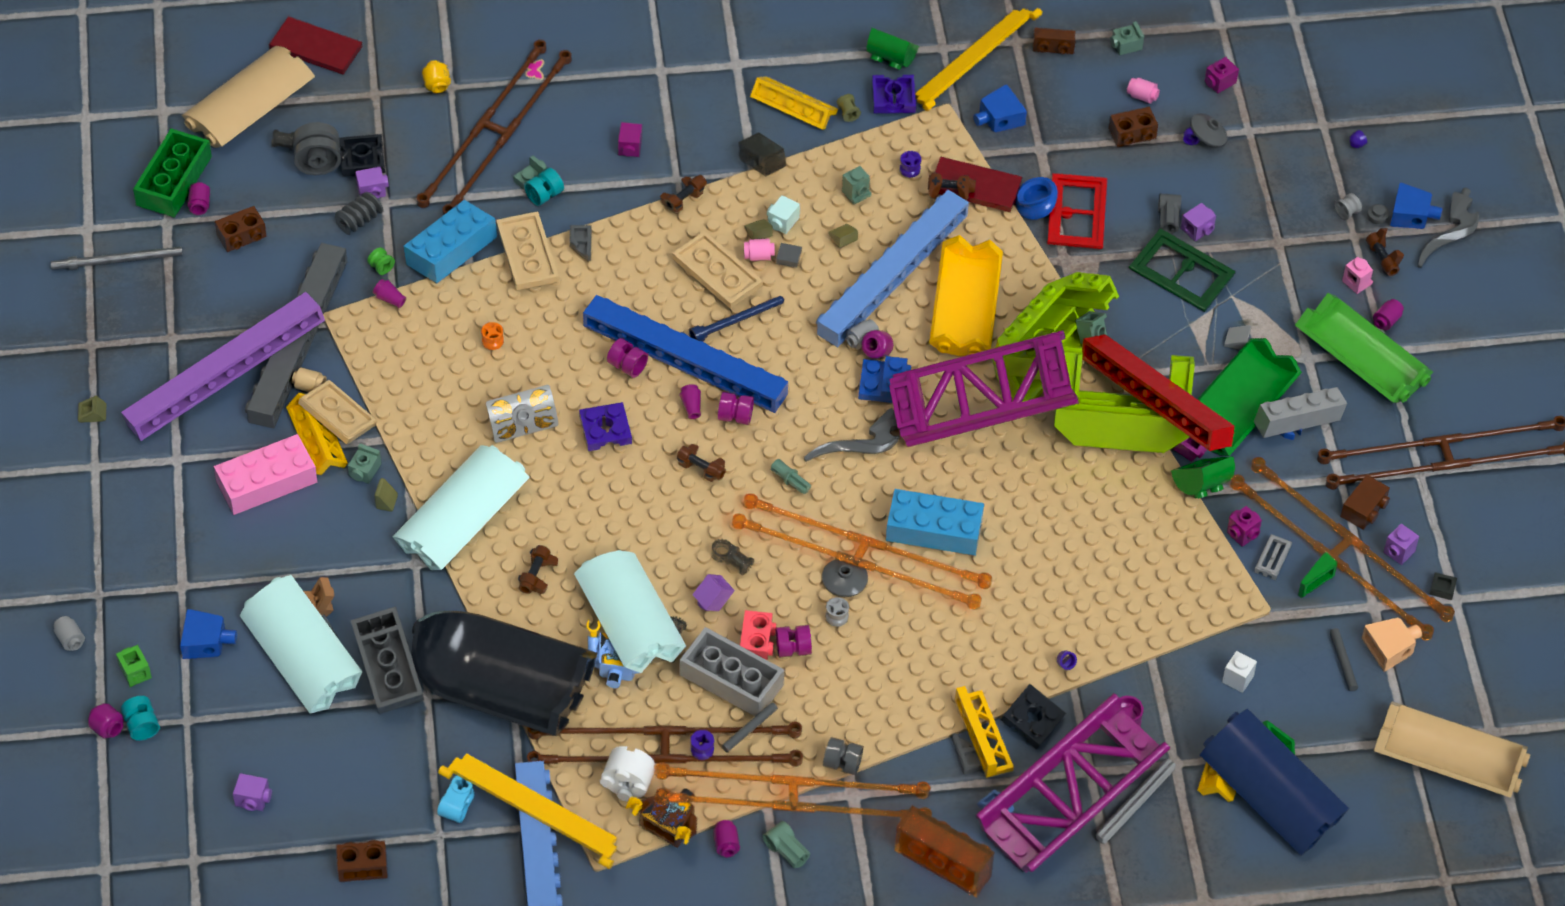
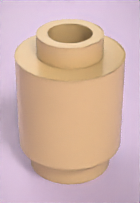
M302 367L295 371L292 376V383L295 389L306 392L314 390L327 381V377L323 376L321 372Z

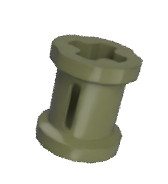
M845 94L838 98L837 105L843 112L842 117L844 121L852 122L857 120L861 115V111L855 105L854 96L852 94Z

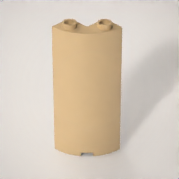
M274 46L182 115L185 119L184 123L193 132L202 131L205 139L210 141V146L213 148L222 147L315 76L298 56L294 59L290 55V50L281 46Z
M1393 701L1389 706L1374 749L1375 752L1510 798L1513 792L1518 793L1522 779H1519L1518 775L1521 766L1527 767L1531 755L1526 753L1527 746Z

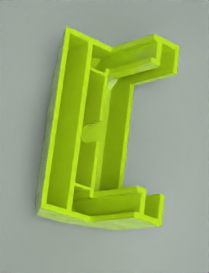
M1075 272L1048 283L1030 301V304L1017 316L1012 324L1005 329L997 339L995 348L1062 330L1065 334V339L1062 340L1063 346L1082 347L1083 344H1080L1076 320L1089 311L1095 312L1094 309L1108 310L1110 308L1109 302L1112 299L1119 298L1111 277L1108 275ZM1035 347L1003 355L1012 401L1036 356ZM993 358L992 361L994 365L995 374L999 381L996 363ZM1039 370L1023 401L1038 398L1044 392Z
M1063 346L1071 388L1077 395L1079 404L1054 410V426L1074 446L1165 453L1189 438L1188 435L1133 395L1079 390L1083 355L1082 347ZM1171 355L1169 380L1192 395L1195 367L1194 357Z

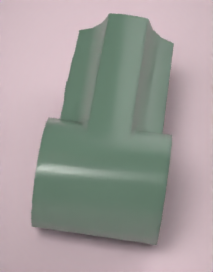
M784 821L776 824L762 836L767 847L773 852L778 851L794 868H800L810 857V852L795 838L793 830Z

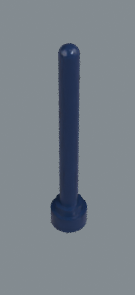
M775 297L705 327L696 325L689 328V336L704 342L705 338L711 333L783 304L784 297Z

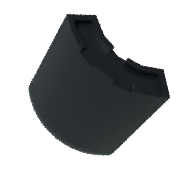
M433 612L416 620L412 627V633L414 634L412 660L419 678L430 691L443 699L553 736L558 735L568 725L569 719L567 717L572 710L577 711L584 697L583 694H580L585 681L590 682L597 657V652L470 612Z

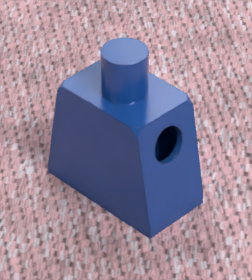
M1004 85L981 99L979 113L974 114L973 119L977 126L987 123L993 132H1000L1024 126L1026 124L1027 111L1009 86Z
M1400 183L1390 226L1423 229L1425 228L1427 218L1440 220L1442 208L1430 205L1432 198L1430 192Z
M187 609L180 644L183 659L218 657L221 655L223 643L236 644L237 630H225L224 618L222 616Z

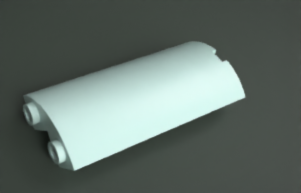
M480 445L397 531L393 538L406 554L417 553L430 570H442L530 477L525 473V467L520 462H514L493 445L490 447Z
M622 550L605 553L585 561L574 573L625 668L642 673L655 657L673 662L686 647L635 553Z
M292 575L273 579L270 584L244 603L245 607L240 617L309 713L329 709L336 692L356 687L362 674L361 669Z

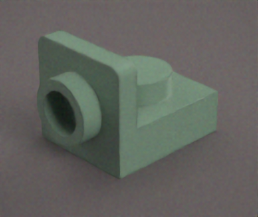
M533 155L529 158L530 165L514 175V182L523 190L525 182L533 177H538L539 173L547 169L546 164Z

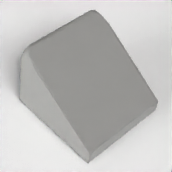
M1251 326L1229 328L1224 346L1241 350L1249 340Z

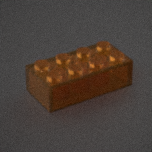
M912 805L897 825L896 852L969 894L977 897L991 878L995 852L987 845L979 844L972 840L966 833L958 832L951 828L945 821H939L930 816L927 811Z

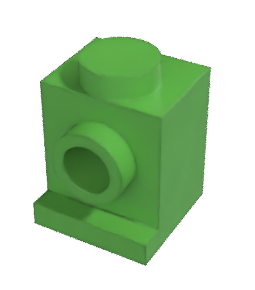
M138 645L125 648L116 654L118 664L128 681L129 687L151 679L149 665Z

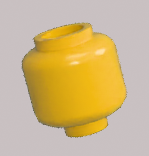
M436 60L430 61L422 70L426 89L433 93H441L447 90L451 83V78L446 64Z

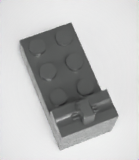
M396 606L351 620L379 714L423 701V692Z

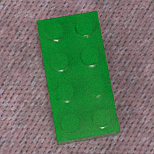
M170 129L133 188L136 206L175 218L188 197L189 187L198 181L212 157L210 141Z

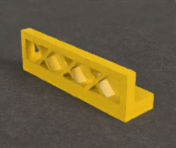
M767 76L757 77L750 97L820 129H825L830 116L836 115L838 112V108Z
M298 393L286 408L297 434L316 467V474L322 475L330 465L345 468L348 462L336 435L323 424L321 425L314 416L298 404L299 399L306 395Z
M965 686L956 688L955 702L986 778L1013 771L1014 766L982 690L968 693ZM979 699L981 704L979 710L974 708L971 700ZM978 717L988 721L987 729L982 728ZM987 737L996 740L997 745L994 749L990 747ZM994 756L1003 759L1006 765L997 767V761Z

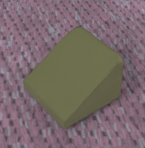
M765 219L745 225V229L751 239H765L773 236V227Z
M849 224L828 232L839 248L858 240V230Z
M97 395L80 402L78 421L80 423L105 421L106 403Z
M381 478L374 495L375 505L379 510L393 511L398 493L384 478Z

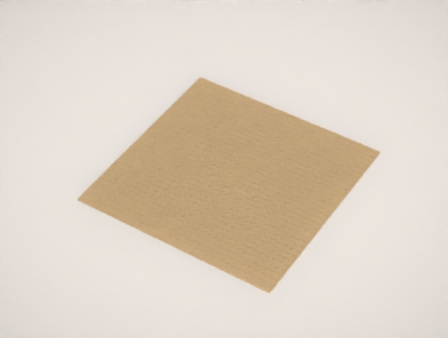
M944 104L929 111H923L709 183L705 186L703 194L698 198L690 195L683 200V209L678 213L670 211L661 203V200L587 224L592 225L591 261H587L570 247V230L548 237L547 241L559 275V282L517 290L504 252L459 267L438 283L426 278L397 288L407 298L401 308L377 299L375 295L323 314L324 322L369 414L378 420L376 428L417 511L480 445L495 446L514 462H520L525 467V473L530 477L445 566L466 612L484 615L588 649L590 631L587 629L586 624L589 620V628L595 630L598 627L597 620L599 619L574 573L585 561L617 550L633 552L638 558L686 647L673 662L655 657L642 673L634 675L633 680H621L619 688L608 687L606 684L607 678L601 677L599 669L594 667L590 682L585 681L580 694H583L584 697L577 711L572 710L567 717L569 723L565 728H644V726L743 727L755 716L680 676V659L705 627L740 645L745 610L773 613L772 622L777 623L776 627L789 626L792 630L798 625H809L812 642L811 655L798 656L797 653H793L792 657L779 658L776 635L771 636L770 642H774L773 656L768 655V661L784 669V686L771 701L777 705L778 710L758 726L789 725L791 722L796 721L802 725V735L799 738H791L789 735L750 733L727 753L722 749V745L735 733H711L714 737V753L712 756L789 754L792 750H799L803 754V762L800 766L794 767L789 763H772V761L655 763V772L648 790L643 797L638 799L643 800L657 794L661 795L666 790L679 795L684 788L689 789L695 796L691 804L695 807V815L697 817L696 834L714 828L719 821L735 820L852 775L842 772L840 767L834 770L823 766L825 751L831 737L844 740L846 745L852 742L864 746L862 760L858 772L951 737L954 733L959 734L967 731L955 702L956 688L965 686L968 693L982 690L995 720L1003 717L1029 684L1050 699L1270 613V606L1202 499L1194 498V495H1187L1176 486L1171 470L1181 466L1170 450L1165 453L1074 446L1054 426V410L907 447L905 440L900 435V430L897 429L891 431L890 434L893 436L899 435L900 440L888 451L878 454L844 451L820 455L807 462L804 460L808 453L828 442L874 439L873 435H869V428L888 409L892 408L894 410L893 403L858 399L863 359L885 361V358H870L863 352L862 348H852L846 340L839 347L834 346L817 335L816 322L822 313L825 314L830 309L835 300H839L848 287H852L862 273L865 274L870 269L871 264L875 260L878 261L883 256L884 251L888 247L891 248L896 243L897 238L901 234L904 235L909 230L910 225L914 221L917 222L927 208L930 209L933 206L935 199L929 197L928 180L929 175L935 172L941 156L990 168L950 104ZM906 151H915L921 156V171L919 175L913 178L905 177L900 172V157ZM861 166L870 176L869 191L872 193V196L854 205L842 192L843 174ZM781 195L799 203L800 218L788 233L784 234L773 229V236L769 237L770 243H774L775 256H771V260L762 261L745 259L744 242H749V239H751L745 229V225L762 219L768 221L767 210L771 204L777 202ZM969 202L968 216L943 241L961 235L969 244L975 246L990 239L1003 251L991 349L996 347L997 339L1005 329L1030 304V301L1042 291V288L1048 283L1061 278L1015 205H1013L1011 212ZM845 224L858 230V240L841 248L837 246L828 234L829 231ZM703 231H706L763 280V287L732 309L672 259L673 252ZM943 241L865 319L873 320L879 330H883L891 335L894 347L889 356L908 358L907 365H911V370L962 357L941 353L937 348L929 344ZM781 243L802 247L797 268L776 264ZM598 295L689 336V328L696 325L708 326L770 299L782 296L784 297L783 304L711 333L705 338L704 342L713 348L725 351L735 358L743 359L755 367H760L766 372L784 378L788 381V395L776 413L754 404L749 425L739 424L735 418L731 422L718 420L720 398L722 392L727 391L648 356V362L640 375L636 378L630 377L622 371V368L617 369L607 362V354L616 341L584 327L583 312L594 297ZM489 322H496L503 328L504 343L496 350L486 349L482 344L481 329ZM992 359L966 365L1003 400L1000 383L996 377ZM1082 359L1079 390L1131 395ZM944 371L919 377L925 408ZM962 374L970 415L996 409L997 407ZM953 375L928 422L929 426L961 418ZM694 384L701 390V416L697 419L688 418L679 396L681 388L685 385ZM549 385L556 408L558 426L495 443L486 402ZM623 402L632 435V444L620 446V444L609 442L605 446H601L600 450L588 451L579 417V410ZM604 416L602 417L603 427L601 428L609 432L611 427L606 426ZM691 444L698 445L699 449L696 456L709 463L722 458L725 460L726 469L724 477L720 481L716 479L710 482L704 479V470L693 464L687 469L680 466L677 460L680 448L682 446L689 447ZM781 459L787 466L796 469L798 475L811 484L810 490L803 494L792 485H786L780 476L770 470L775 460ZM894 489L984 503L983 520L976 556L886 541L887 522ZM538 545L545 546L551 551V555L558 558V566H543L538 571L537 577L548 585L547 590L544 594L533 591L530 594L523 593L519 590L520 582L518 577L523 572H529L532 565L530 551ZM838 558H851L860 562L865 567L868 573V582L861 593L852 597H840L849 604V618L846 624L836 627L826 621V605L830 599L839 596L830 593L825 588L822 581V573L826 565ZM708 574L721 575L735 590L720 611L703 610L692 595ZM602 625L597 632V636L600 635V632L606 633ZM1068 650L1076 655L1077 663L1073 669L1065 670L1058 665L1056 659L1061 651ZM979 699L971 700L974 708L979 710L981 706ZM978 717L981 725L988 722L987 720ZM523 726V728H524V730H525V732H526V734H527V736H528V727ZM693 733L670 735V754L693 756L691 754V736ZM559 734L558 736H541L535 740L528 736L534 750L541 755L610 756L611 751L619 746H626L627 750L632 752L638 749L646 754H660V735ZM558 762V764H544L545 770L550 772V783L561 806L617 837L616 842L613 844L617 846V850L610 858L614 861L612 866L670 845V843L640 826L641 812L634 816L632 814L633 809L625 808L628 801L620 800L616 793L600 784L607 762ZM581 845L595 872L607 869L598 863L601 858L599 854Z

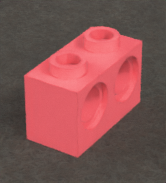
M745 610L740 646L768 661V655L773 656L774 642H770L771 636L776 635L777 623L772 622L773 613Z

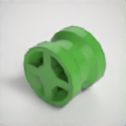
M380 247L369 255L367 262L371 267H375L380 275H384L393 268L395 259L391 255H387V252Z

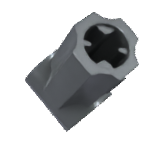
M1159 194L1158 213H1160V228L1170 234L1178 232L1181 195Z

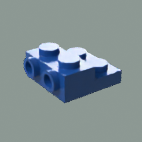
M886 356L885 361L863 359L858 399L893 403L889 387L891 385L890 379L893 378L894 374L911 370V365H907L908 358Z

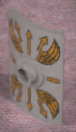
M549 385L486 402L495 443L558 426L556 408Z

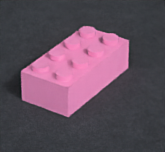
M298 434L214 466L216 482L233 515L318 483L316 467Z

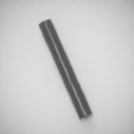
M1332 629L1330 634L1350 691H1355L1358 689V685L1339 629Z
M771 702L722 745V749L728 753L778 710L777 705Z

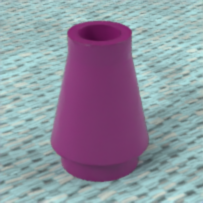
M381 279L373 290V294L376 295L377 299L395 305L398 308H401L407 299L389 280Z
M694 384L685 385L681 388L679 396L688 418L697 419L701 416V390Z

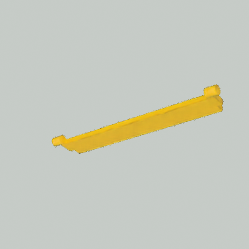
M1036 8L1034 11L1026 9L1021 11L1013 10L915 93L917 103L922 104L925 111H929L936 105L934 99L1030 18L1036 20L1040 17L1042 11L1039 8Z
M467 753L462 760L456 757L448 768L444 765L440 767L438 774L450 779L453 773L599 854L601 858L598 863L607 869L612 867L614 861L610 858L617 850V846L613 845L617 840L616 836Z

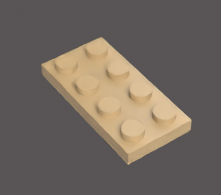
M538 211L496 220V226L517 290L559 282V275Z
M703 231L672 253V259L730 309L763 287V280L706 231Z

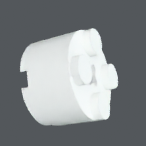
M626 746L616 747L611 751L603 770L600 784L616 793L617 797L623 801H628L630 797H643L655 772L654 760L641 750L635 749L632 752L628 751Z

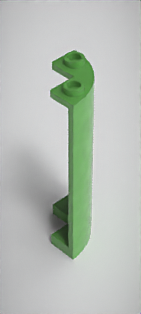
M1327 293L1315 310L1307 308L1295 324L1296 327L1393 403H1404L1410 395L1421 386L1425 387L1431 380L1430 375L1433 371L1336 295Z

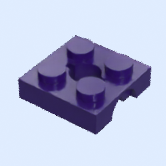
M872 75L874 113H916L914 75H902V77H897L895 80L884 77V75ZM892 90H895L897 93L896 103H893V94L890 93Z
M623 402L579 410V417L588 451L600 450L601 446H605L609 442L620 444V446L632 444V435ZM604 416L606 426L611 427L609 432L601 428L603 427L602 417Z

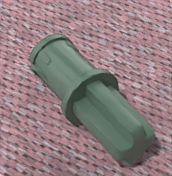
M781 459L775 460L771 465L770 470L780 476L786 485H792L803 494L810 490L811 484L799 476L796 469L790 468Z

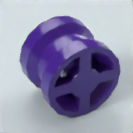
M915 151L904 152L900 157V172L908 178L916 177L921 171V156Z
M707 730L696 731L691 736V754L699 760L709 759L714 753V737Z

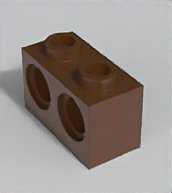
M1149 106L1110 115L1108 129L1116 146L1120 147L1156 139L1158 123Z
M255 206L215 221L216 234L227 253L267 237L265 222Z
M370 840L363 843L346 842L336 845L339 882L388 878L385 841ZM378 857V859L371 860L370 858ZM348 859H354V860L351 861V862H347V861H346V860H348Z

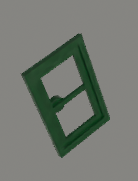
M1161 228L1129 266V269L1204 312L1236 274L1235 270ZM1163 244L1187 257V259L1182 261V268L1172 280L1146 266ZM1195 263L1218 275L1202 297L1176 283L1185 271L1189 272L1194 269Z

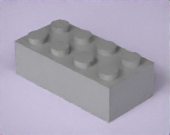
M706 627L680 659V676L753 716H756L767 707L784 686V669Z

